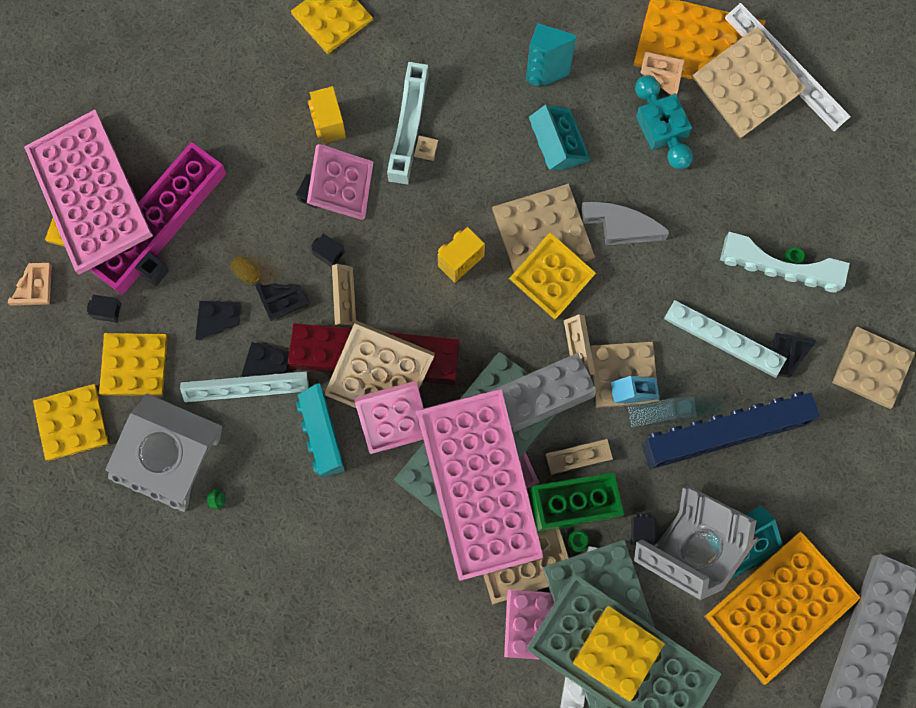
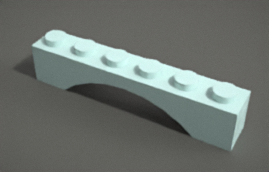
M408 62L399 124L387 171L389 182L409 183L429 76L428 65Z
M728 232L725 237L720 260L725 261L724 263L729 266H744L748 271H763L767 276H782L787 281L805 282L806 286L824 287L826 291L833 293L840 291L845 286L850 264L832 258L812 264L786 263L764 253L749 237Z

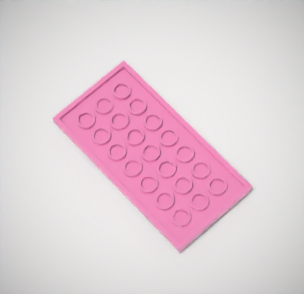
M96 110L24 146L75 272L79 275L153 236Z
M502 389L416 410L459 581L543 558Z

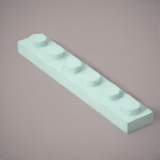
M675 300L664 318L677 327L775 378L787 359Z
M306 371L182 382L180 390L184 402L303 392L309 388V381Z

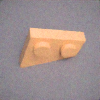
M645 52L640 73L654 76L663 90L670 95H677L684 60Z
M29 263L24 271V276L16 285L18 288L12 298L9 297L8 304H50L52 265L50 263Z

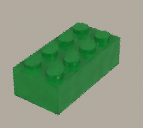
M615 473L535 485L527 490L537 533L615 520L624 515Z

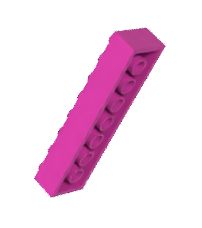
M191 142L139 201L140 208L153 236L89 270L123 296L140 276L135 266L147 252L156 257L227 173L223 164Z

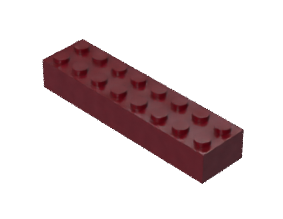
M293 323L288 357L290 369L333 373L351 329ZM385 332L435 353L423 382L456 384L460 339Z

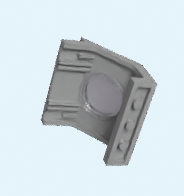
M146 394L130 413L105 471L109 472L108 479L117 484L124 485L135 492L149 496L153 500H158L174 509L185 512L189 505L190 492L195 478L212 444L217 445L219 443L222 426Z
M690 486L683 487L678 515L654 546L644 540L636 542L634 561L702 600L724 589L758 540V537L754 535L756 520Z

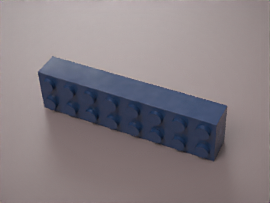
M802 391L792 394L791 398L786 400L783 397L771 400V403L765 406L763 403H758L746 411H743V408L734 410L726 417L719 414L711 417L709 421L704 423L702 420L690 423V426L682 428V426L669 429L670 432L662 434L661 431L652 433L642 445L649 469L809 425L820 417L812 393L804 394Z

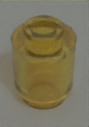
M239 255L230 263L231 272L245 285H253L259 280L260 270L246 257Z

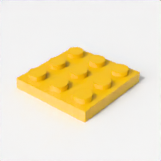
M304 0L291 10V14L327 54L373 21V17L357 0Z
M549 232L508 279L555 320L596 273Z
M104 333L99 394L145 396L149 394L151 396H163L167 334Z
M95 384L33 400L46 461L109 445Z
M606 606L572 664L625 700L631 702L665 643L610 606Z

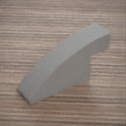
M583 202L582 204L583 224L603 222L606 245L663 241L669 235L668 230L664 226L636 210L611 203Z

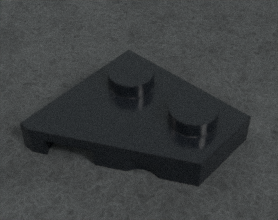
M255 284L270 321L308 306L300 285Z
M199 301L196 341L203 340L207 336L218 334L224 329L239 325L241 303Z
M775 333L772 351L787 358L777 376L790 378L814 346L816 340Z
M251 342L241 377L286 373L289 366V351Z

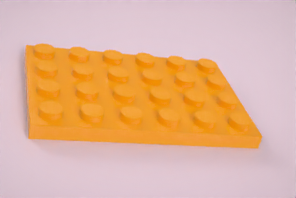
M650 0L633 65L642 67L645 52L684 60L681 77L694 80L693 74L740 40L742 36L725 19L726 15L730 12L680 0ZM757 19L763 26L765 25L764 20Z
M800 531L704 617L763 685H766L861 597Z

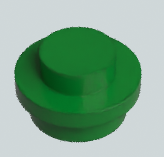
M793 247L786 251L784 260L786 263L803 264L805 254L800 248Z
M218 488L213 489L207 495L209 507L221 510L225 504V495Z
M573 531L568 537V545L573 551L582 552L589 546V537L584 531Z

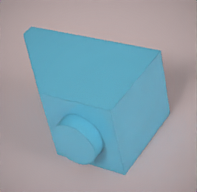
M629 376L611 382L614 403L629 404L660 399L656 378Z

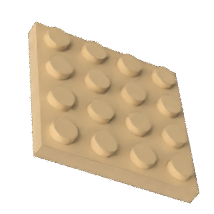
M758 26L692 75L693 79L740 139L806 90Z
M569 184L492 207L513 272L549 232L583 262L595 258Z
M355 320L324 395L356 408L354 398L413 381L417 382L419 389L435 353Z
M559 529L537 533L543 558L483 574L492 605L506 601L507 590L538 591L549 587L542 567L568 559Z

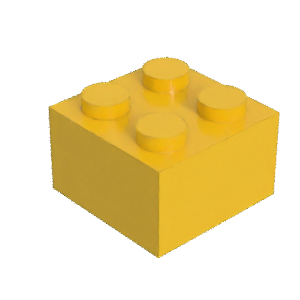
M333 86L309 92L311 100H308V105L317 138H322L323 144L345 139L344 124Z
M468 227L463 231L459 230L449 244L445 243L439 248L437 254L438 267L456 283L484 257L485 243Z

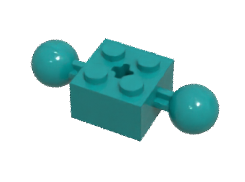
M644 75L637 80L635 92L639 98L648 101L649 104L639 107L636 118L651 150L653 151L668 145L670 148L667 154L669 164L675 169H685L693 161V152L688 145L680 143L679 140L687 138L692 127L677 95L673 94L660 99L658 96L661 88L659 82L652 75Z

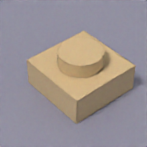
M419 136L414 157L434 161L438 140Z

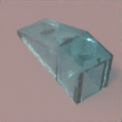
M694 396L671 398L628 407L631 428L689 422L697 417Z

